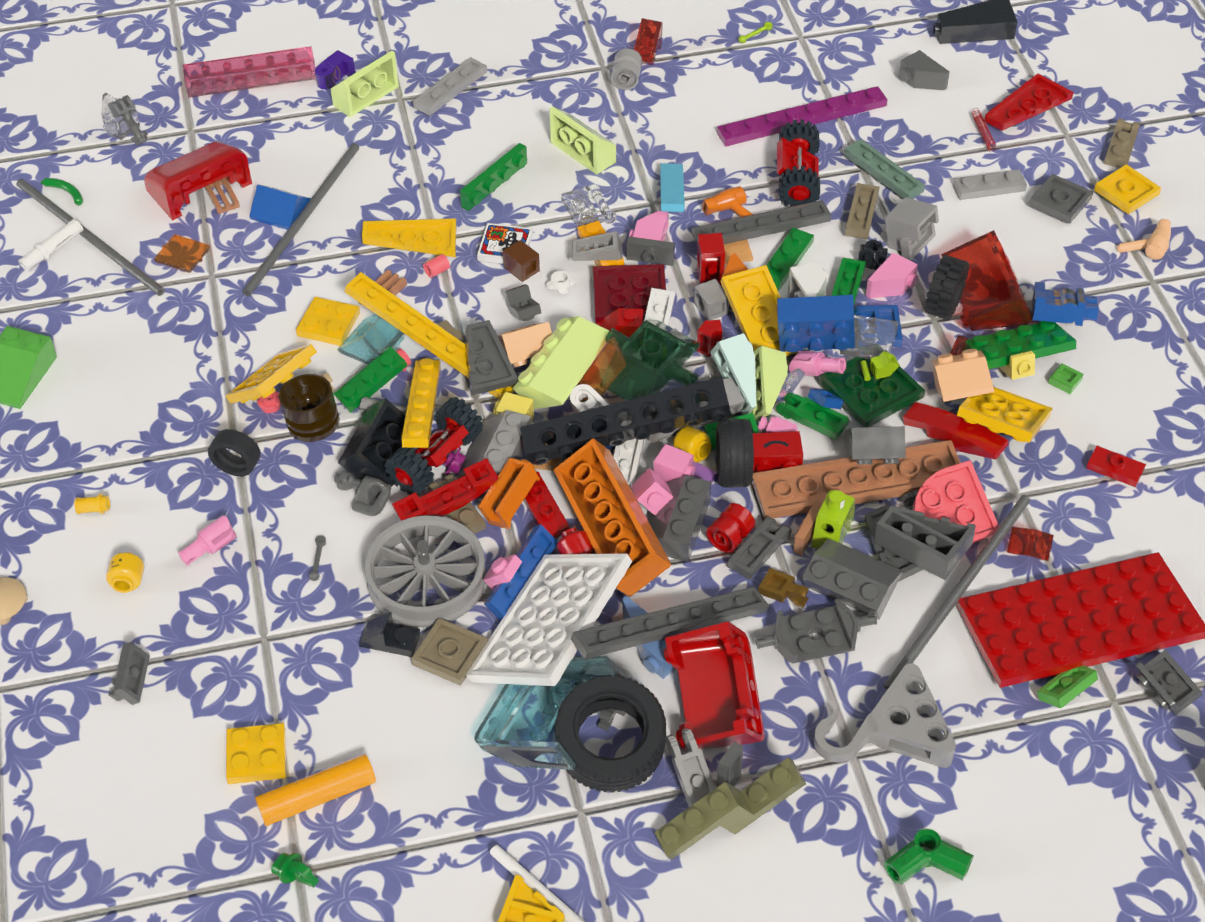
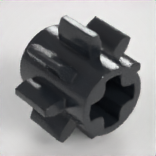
M869 240L865 245H860L858 260L865 261V267L868 269H877L880 267V264L882 265L886 261L888 248H883L882 243L877 240Z

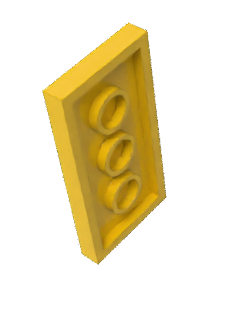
M767 265L722 277L720 281L742 333L745 334L747 340L752 344L753 351L760 346L780 351L777 298L781 297ZM798 351L786 352V356L796 354Z

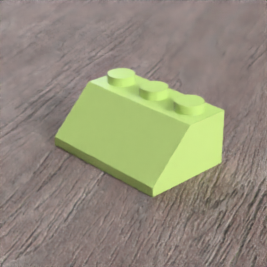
M390 51L331 88L333 106L347 116L352 117L398 88L395 52Z
M555 107L549 108L551 143L596 175L616 163V145L612 141L606 139L596 130H593L571 114Z

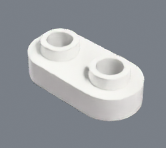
M580 384L574 387L570 394L571 403L578 412L609 405L587 384ZM583 398H588L586 402H580Z

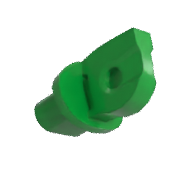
M284 852L281 853L271 867V872L278 875L283 883H291L296 880L314 888L319 882L318 878L312 874L311 869L302 863V857L298 853H292L291 855Z

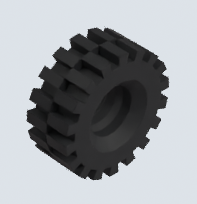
M943 255L929 285L930 288L927 292L926 306L924 308L926 313L947 320L952 318L968 278L969 263L967 261Z

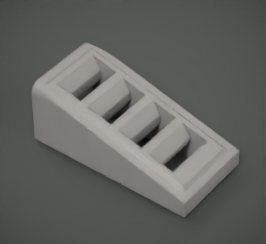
M618 232L572 240L573 261L622 259V242Z

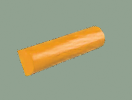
M363 754L254 798L266 827L376 783V778L367 755Z

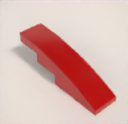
M915 402L903 416L905 425L926 429L929 438L942 441L951 440L955 450L996 460L1009 445L1006 438L990 431L988 428L980 424L968 423L964 418L957 416V414L938 407Z

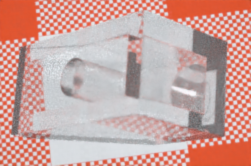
M104 93L102 96L101 112L104 123L103 128L107 134L122 140L132 132L123 117L114 118L108 108V103L115 102L117 98ZM133 109L130 113L138 127H140L137 111Z

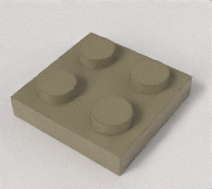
M439 618L411 658V662L415 667L461 686L467 677L468 670L488 640L484 636Z

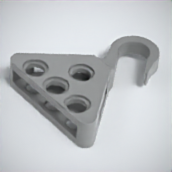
M912 663L906 664L847 746H831L824 738L838 719L839 708L829 717L821 720L815 730L814 746L816 751L824 759L836 763L853 759L866 744L872 743L877 747L941 768H948L952 765L956 749V743L920 668Z

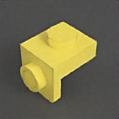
M1029 351L1010 356V365L999 368L1011 380L1035 375V354Z

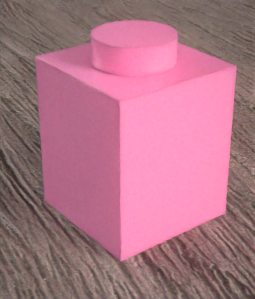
M665 444L654 460L653 472L666 483L685 475L693 477L696 470L693 466L694 455Z
M650 468L631 485L636 500L654 515L673 498L668 484Z

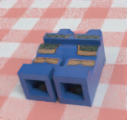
M1035 282L1032 298L1033 320L1059 323L1074 322L1076 326H1082L1083 320L1097 321L1099 310L1097 296L1085 295L1083 288H1076V292L1069 288L1061 291L1045 289V283Z

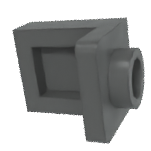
M524 284L505 291L509 311L519 321L532 320L535 315L542 313L540 304L531 298L528 285Z

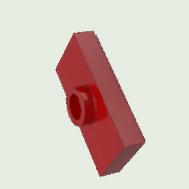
M1096 446L1086 469L1136 487L1146 464Z

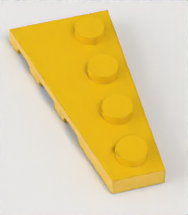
M456 219L363 221L362 240L363 244L456 257L457 224Z

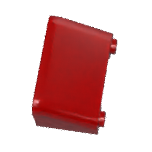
M215 141L150 170L144 178L146 191L171 220H175L182 216L180 211L182 205L190 203V193L225 177L230 184L237 181L242 188L251 185L252 179L246 154L237 147Z
M727 621L666 637L664 656L667 663L672 664L678 670L685 722L680 723L679 729L676 730V739L681 749L688 751L682 738V730L687 728L694 735L698 749L731 746L734 741L740 745L763 741L765 735L752 652L746 633Z

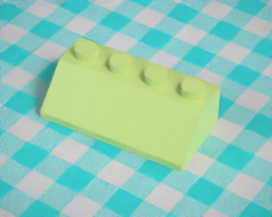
M580 316L561 319L557 323L553 334L544 341V346L540 352L532 357V363L519 375L518 382L513 389L519 396L533 399L534 409L563 405L571 394L572 389L576 387L608 342L612 333Z

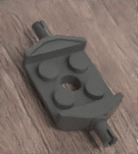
M835 599L834 606L787 616H783L781 610L777 613L774 633L755 637L757 649L774 645V648L778 649L788 662L794 664L855 651L857 632H860L861 627L876 625L877 618L875 613L859 617L858 615L855 616L854 612L839 599ZM811 633H818L823 638L820 640H813L808 635Z

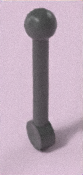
M318 536L315 539L317 550L313 571L309 574L311 581H317L320 577L318 568L322 547L326 545V538L324 536Z

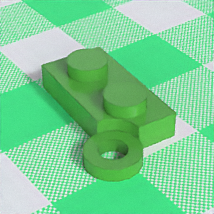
M1082 665L1062 672L1037 691L1038 698L1042 702L1061 709L1098 680L1097 671Z

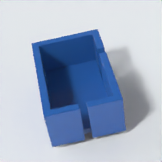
M853 295L777 298L780 351L797 352L803 351V348H808V351L855 349Z

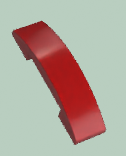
M485 458L463 469L465 476L422 497H418L415 492L392 503V506L401 521L417 516L442 517L479 497L499 479L488 459Z

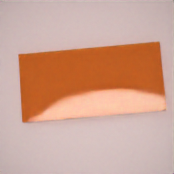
M615 337L610 339L577 386L587 384L601 397L626 365ZM583 398L580 402H586L588 398Z

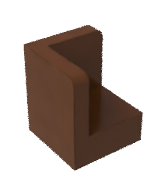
M522 240L503 250L504 268L521 282H524L540 271L539 253Z

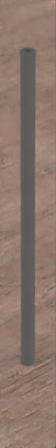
M356 143L351 144L243 289L244 295L248 297L252 295L358 152L359 146Z
M19 179L16 185L65 224L74 219L25 180ZM81 224L83 231L79 235L158 296L164 294L165 289Z
M1022 495L883 684L886 690H888L906 664L914 663L1030 503L1029 497Z

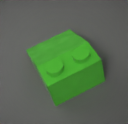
M6 326L0 335V404L18 409L22 408L57 358L51 337Z

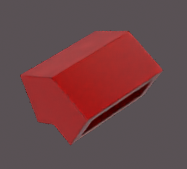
M721 320L704 321L697 330V352L710 357V352L716 346V342L722 341Z

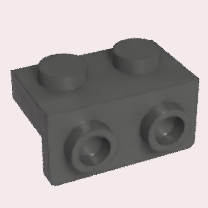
M1166 650L1145 665L1141 662L1136 664L1139 671L1136 677L1146 689L1152 687L1157 693L1154 698L1164 710L1170 708L1177 715L1203 695L1198 686Z

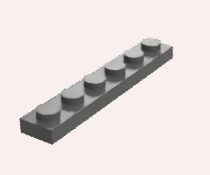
M823 200L694 227L692 228V236L698 245V234L722 233L724 244L792 230L793 227L798 229L830 222L831 213Z

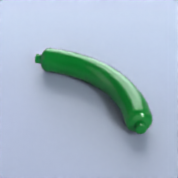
M44 178L41 181V184L45 187L59 188L68 192L76 205L80 206L83 203L81 193L72 184L55 178Z

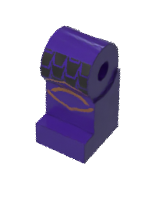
M339 50L315 68L317 86L323 90L333 88L336 82L345 75L350 77L356 73L354 59Z

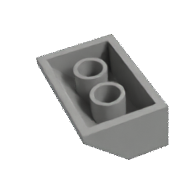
M505 410L483 422V430L475 438L456 478L459 479L465 476L463 469L485 458L488 459L497 475L500 474L509 458L521 460L525 450L520 427L530 425L531 416Z

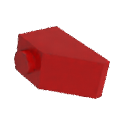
M618 308L597 322L596 325L612 333L611 338L615 346H619V338L640 339L643 328V309Z

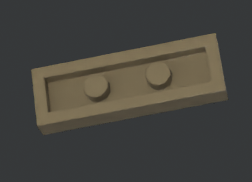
M857 183L845 236L868 239L880 186Z

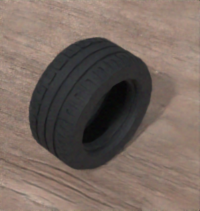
M602 675L599 678L593 677V679L580 683L579 686L577 685L574 690L569 692V695H566L556 716L555 742L559 760L562 764L568 765L569 768L564 769L567 770V773L574 780L576 779L578 783H582L583 786H588L592 790L596 789L599 792L610 791L614 793L615 791H626L629 788H634L635 785L642 784V781L645 782L652 775V772H655L657 766H659L665 749L666 718L657 697L647 687L645 688L643 684H638V681H633L631 678L626 679L624 676ZM606 709L624 711L633 717L642 729V741L634 751L624 757L608 759L596 756L587 750L579 739L580 726L587 717L597 711Z

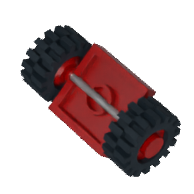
M796 119L793 120V124L787 122L786 127L782 126L781 131H779V142L777 143V174L781 176L779 178V196L781 202L784 201L785 206L790 204V207L815 202L820 198L819 158L815 156L820 147L819 130H817L815 124L812 126L810 121L805 124L803 119H800V123H797Z
M458 397L450 398L435 414V418H437L435 421L436 424H440L438 427L440 430L435 431L430 436L428 448H418L415 451L412 448L409 450V448L400 447L386 461L385 471L387 474H390L388 476L389 479L395 481L394 485L396 487L399 485L401 487L400 490L403 492L407 491L408 495L415 492L419 495L434 480V473L431 472L432 466L435 468L441 466L447 460L446 456L451 451L458 449L462 444L463 446L469 445L483 430L484 424L480 422L482 420L481 416L476 415L478 413L477 410L471 409L472 405L470 403L466 405L463 399L459 400Z

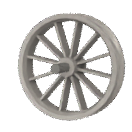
M417 516L391 525L373 541L365 558L367 587L373 604L382 614L392 612L393 621L406 626L433 627L439 618L448 622L460 618L478 602L486 584L483 581L486 576L484 552L480 541L466 526L445 517ZM429 536L443 537L444 539L433 554L429 553ZM425 537V540L417 542V551L409 542L413 538ZM453 541L463 545L443 556ZM402 543L413 559L391 549ZM470 555L473 556L476 562L454 564ZM384 558L400 566H378V564ZM475 575L471 584L452 577ZM375 578H396L378 587ZM439 583L462 593L450 600ZM407 587L397 602L387 597ZM418 588L423 589L422 607L408 606L407 603ZM434 588L444 603L427 606V590Z

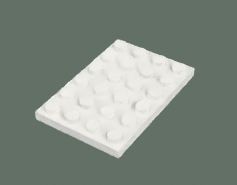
M628 554L544 555L512 603L507 614L503 617L466 674L468 679L474 683L555 686L578 650L571 640L573 632L593 626L632 563Z

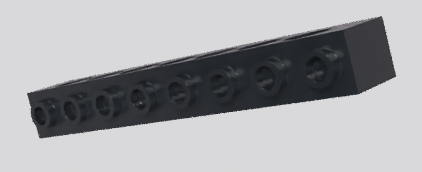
M718 377L522 426L520 430L528 461L532 464L542 465L552 459L569 458L593 438L603 446H619L628 440H643L652 434L660 432L664 434L671 433L676 428L685 426L695 427L701 422L709 420L719 421L732 414L723 378ZM700 402H708L704 407L696 406ZM675 408H682V411L679 413H671ZM650 414H656V415H657V416H656L654 419H652V420H647V419H646V417H647L648 415H650ZM626 420L632 421L628 426H621L622 422ZM599 427H607L603 432H596ZM581 433L578 438L571 439L573 434ZM556 439L553 444L545 445L548 440Z

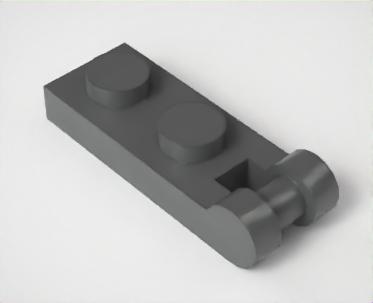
M768 516L728 560V568L751 580L778 547L789 539L792 529L786 525L780 526L776 523L775 519Z

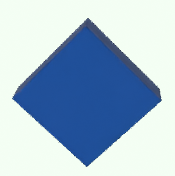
M812 388L807 396L826 408L841 410L844 402L830 391Z

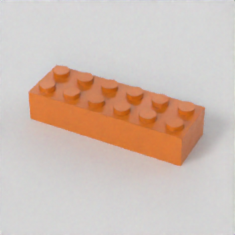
M593 438L554 469L596 554H628L632 560L616 589L631 597L672 566L609 449Z

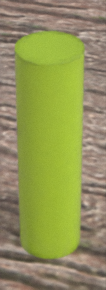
M863 360L860 362L865 381H869L871 377L866 361Z

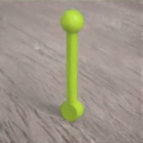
M765 22L763 27L745 36H739L738 41L745 43L747 39L764 30H771L773 24Z

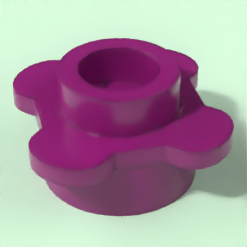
M459 447L457 453L451 451L445 463V466L449 467L446 475L450 471L457 474L466 458L465 455L459 453L462 448Z

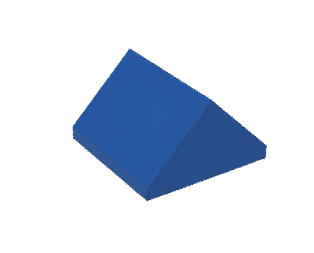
M257 184L249 217L251 220L288 230L311 198Z

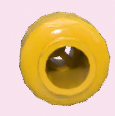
M686 426L674 436L673 447L694 455L693 461L699 463L709 456L711 441L709 435L705 432Z
M130 552L114 555L109 561L106 573L108 584L120 593H128L137 589L142 582L144 573L142 559Z

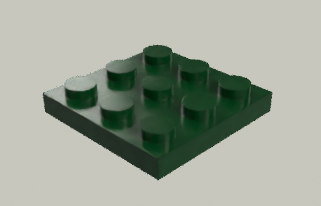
M878 345L847 361L843 374L826 372L819 376L818 383L825 390L841 398L844 401L842 407L863 427H870L925 396V389L900 366L891 376L875 380L870 370L871 358L877 357L883 352ZM863 360L866 361L871 377L869 381H865L860 365V362Z

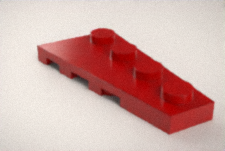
M1037 73L986 113L984 121L1003 131L1071 100L1074 92Z

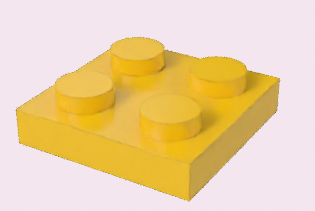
M1126 164L1097 182L1094 191L1127 214H1130L1160 195L1161 187Z
M314 297L296 329L297 336L343 346L360 314V308L356 305Z
M284 723L227 729L226 779L228 784L286 778V728Z

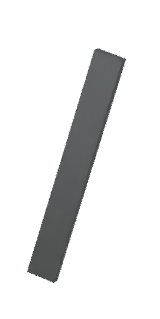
M750 587L575 631L571 636V640L583 658L589 659L704 627L764 613L769 605L755 587Z

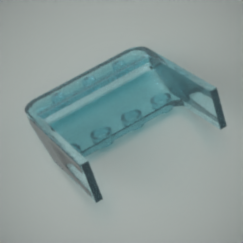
M574 656L555 686L505 684L476 731L474 740L483 751L516 767L574 770L576 764L560 743L545 741L556 723L559 707L562 701L565 700L566 695H569V692L574 690L577 685L579 686L580 683L593 679V677L599 678L602 675H618V677H621V674L608 656H596L589 659H584L583 656Z

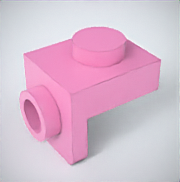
M516 555L498 558L491 565L483 581L492 590L498 584L510 582L522 561Z

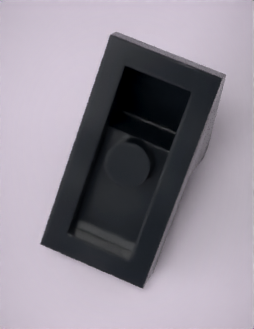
M387 612L367 622L359 646L413 657L421 636L420 629L393 624L392 612Z

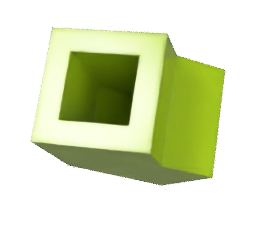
M885 351L879 356L871 358L870 370L875 380L891 376L900 366L895 355Z

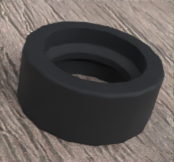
M233 429L219 431L208 448V456L218 469L239 477L247 476L253 471L260 459L261 453L257 443L251 437ZM227 449H230V450L235 451L236 453L240 454L242 457H239V456H236V455L232 454V453L229 452Z

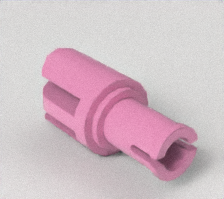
M798 351L789 364L790 373L800 376L819 377L825 372L843 374V371L846 369L845 358L825 357L822 352Z
M223 515L197 533L198 536H196L197 540L177 553L186 566H189L206 552L213 555L237 536L227 517Z

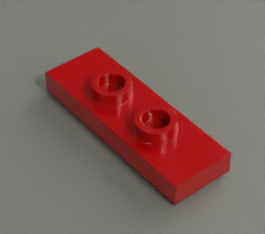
M538 471L536 473L540 480L535 481L523 501L536 524H541L556 538L562 536V533L570 529V526Z

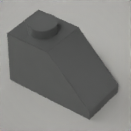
M918 50L900 61L898 77L912 88L946 90L950 71Z

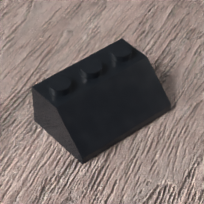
M386 398L368 407L341 455L338 464L351 472L356 479L362 480L365 476H371L381 479L392 487L395 481L389 479L388 476L390 474L386 473V467L384 466L386 461L402 447V434L406 416Z

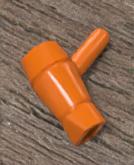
M741 186L726 189L710 198L704 199L702 203V209L706 216L726 210H732L740 217L753 215L742 206L746 204L747 197Z

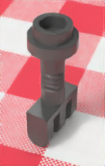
M128 95L123 96L122 99L115 100V102L108 103V108L114 118L122 116L134 136L131 138L132 143L138 146L149 140L147 138L148 133L146 131L141 132L130 113L136 107Z

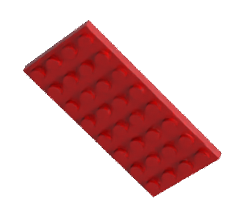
M1159 552L963 597L956 604L999 688L1060 674L1082 665L1089 667L1205 639L1204 621Z

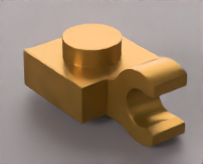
M769 568L758 587V592L761 595L784 603L787 597L795 605L805 607L809 600V597H806L809 591L807 587L795 584L794 576Z

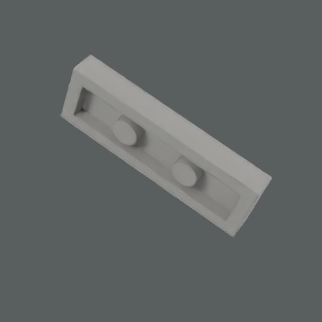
M1019 169L954 178L953 186L959 199L965 200L1026 191L1027 183Z

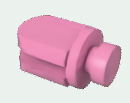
M762 416L758 425V430L760 432L765 430V433L798 430L796 424L774 416L771 417L770 421H767V417Z

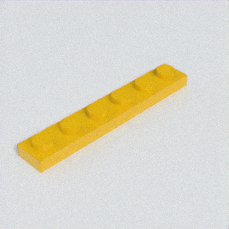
M425 358L415 362L402 434V448L429 447L441 371L440 360Z

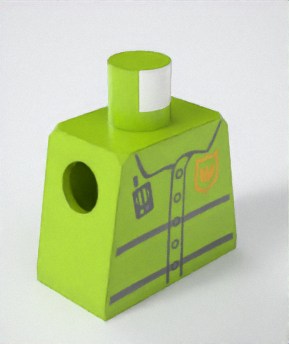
M830 490L816 518L811 547L819 549L828 539L840 544L843 543L854 520V497L846 495L839 490ZM830 525L834 528L832 533L827 532V527L830 528Z

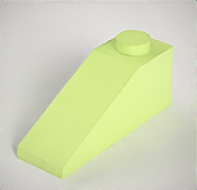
M760 346L753 351L755 354L756 407L751 413L754 414L756 423L761 420L762 416L766 417L771 413L787 377L788 370L786 352L765 346Z

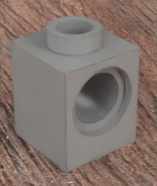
M716 279L694 286V305L706 321L728 315L729 301L724 289Z

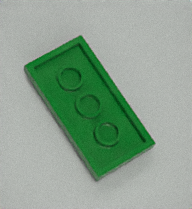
M1041 321L1038 324L1021 325L1016 329L1000 330L994 334L978 335L973 337V339L964 340V350H981L986 358L988 369H994L1010 365V356L1032 351L1036 359L1076 349V339L1056 322Z

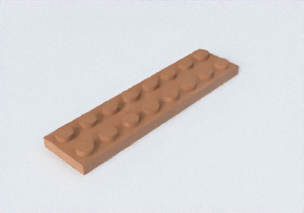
M948 440L906 447V458H899V464H883V459H873V464L857 465V460H850V457L753 473L752 484L765 520L768 516L779 518L808 513L814 501L817 499L824 501L830 490H839L846 495L854 497L855 504L901 497L909 492L919 491L925 481L934 473L961 462L952 441Z

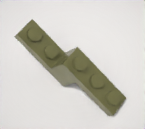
M787 757L741 791L725 781L654 833L666 856L674 859L719 826L733 834H737L806 785V782L794 761Z

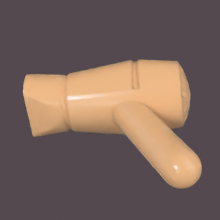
M1167 219L1159 220L1154 232L1148 239L1120 243L1117 245V251L1123 253L1146 248L1145 252L1149 258L1154 260L1161 259L1169 248L1171 222Z

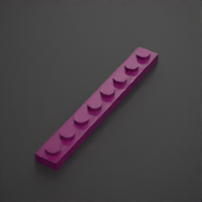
M879 86L720 125L717 126V134L726 147L778 134L782 126L786 127L787 122L793 124V120L796 119L797 123H800V119H803L805 124L810 121L814 125L887 106L888 99Z

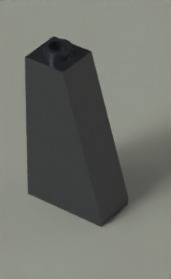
M988 0L939 13L937 23L933 24L934 36H937L939 44L1015 39L1018 22L1010 0Z

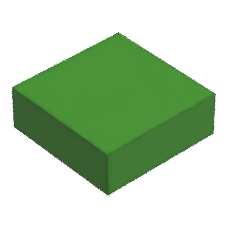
M1061 363L1050 376L1048 384L1071 394L1082 381L1084 374Z

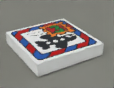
M487 223L477 254L478 261L503 264V250L519 240L530 246L533 228Z

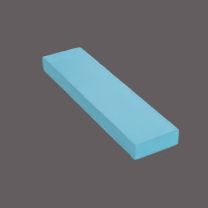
M660 163L662 212H684L683 164Z

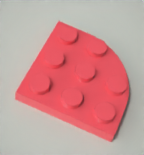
M971 460L934 473L925 481L915 497L913 511L925 513V517L938 520L944 517L950 519L951 523L967 526V523L975 524L973 543L991 538L999 527Z

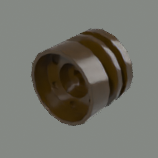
M304 374L289 380L281 388L279 400L289 433L295 439L303 442H316L327 438L338 428L340 417L330 382L326 378L316 374Z

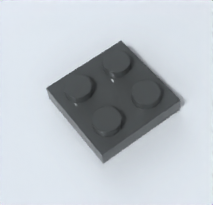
M1052 174L1030 198L1029 206L1070 224L1092 199L1093 191Z

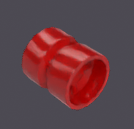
M730 503L706 529L707 538L718 550L732 553L742 542V538H745L755 527V519L744 506Z

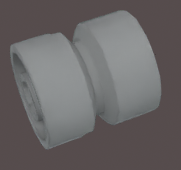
M622 49L617 52L611 74V81L617 88L630 90L638 84L642 57L637 51Z

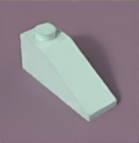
M743 333L719 341L710 352L723 379L732 377L745 399L740 412L741 415L751 413L756 407L755 354L752 344Z

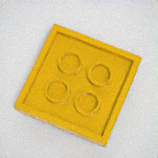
M312 344L278 353L226 394L225 397L230 404L236 402L243 404L250 399L255 401L261 396L266 398L275 392L274 386L279 382L283 384L294 376L292 373L297 368L302 369L312 362L310 358L317 351Z
M994 387V392L968 397L959 406L957 416L964 418L968 423L986 426L992 432L1010 435L1016 441L1030 443L1050 418L1053 408Z

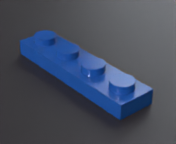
M541 524L533 528L517 552L516 556L522 563L511 581L496 585L484 603L500 621L505 617L512 603L544 555H551L558 543Z

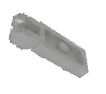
M687 728L682 730V738L689 753L681 754L678 742L672 734L666 736V744L673 758L671 760L687 804L690 807L713 791L715 785L701 748L698 749L694 735Z

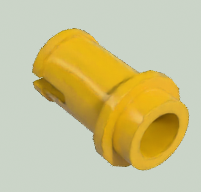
M100 493L95 497H77L74 501L75 511L77 514L91 512L105 514L106 511L110 510L109 496H104L103 493Z

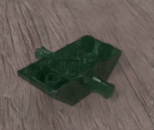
M645 320L630 337L617 331L615 328H612L606 336V342L619 348V350L616 352L601 386L624 400L658 393L672 379L684 386L694 384L698 379L697 374H693L682 366L700 347V343L659 320Z

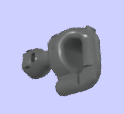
M344 470L341 474L337 473L334 479L339 490H358L352 510L367 516L380 514L391 495V486L375 477L365 476L362 480H358L351 472ZM378 496V498H377V500L375 501L374 505H373V506H370L371 503L373 502V500L375 499V497Z

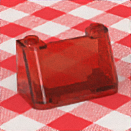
M995 230L941 254L942 258L943 255H948L969 263L968 278L966 279L962 297H960L964 308L962 309L964 314L960 315L965 329L970 327L972 331L1026 325L1034 321L1015 272Z

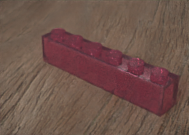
M312 46L183 64L188 98L316 79Z

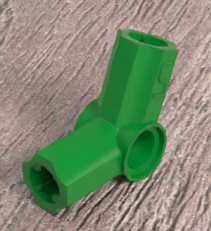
M922 829L916 833L913 841L884 862V868L888 876L895 883L901 885L923 868L931 866L963 881L974 855L942 841L939 834L934 830ZM921 846H927L932 850H925Z

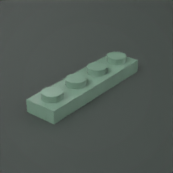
M862 139L845 148L844 155L903 199L905 197L913 199L924 192L925 185Z

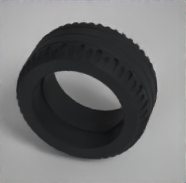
M747 419L720 420L716 428V471L718 484L725 488L748 487L752 483L754 469L752 425Z

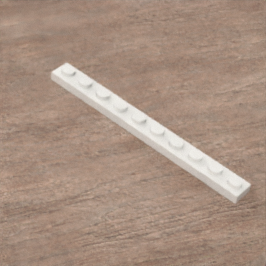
M651 288L626 400L655 393L675 300L674 291ZM626 420L622 422L621 426H628L632 421ZM644 439L628 440L615 447L613 457L631 490V485L636 481Z

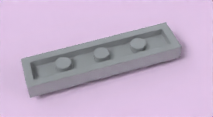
M470 57L414 99V108L431 116L487 73V65Z

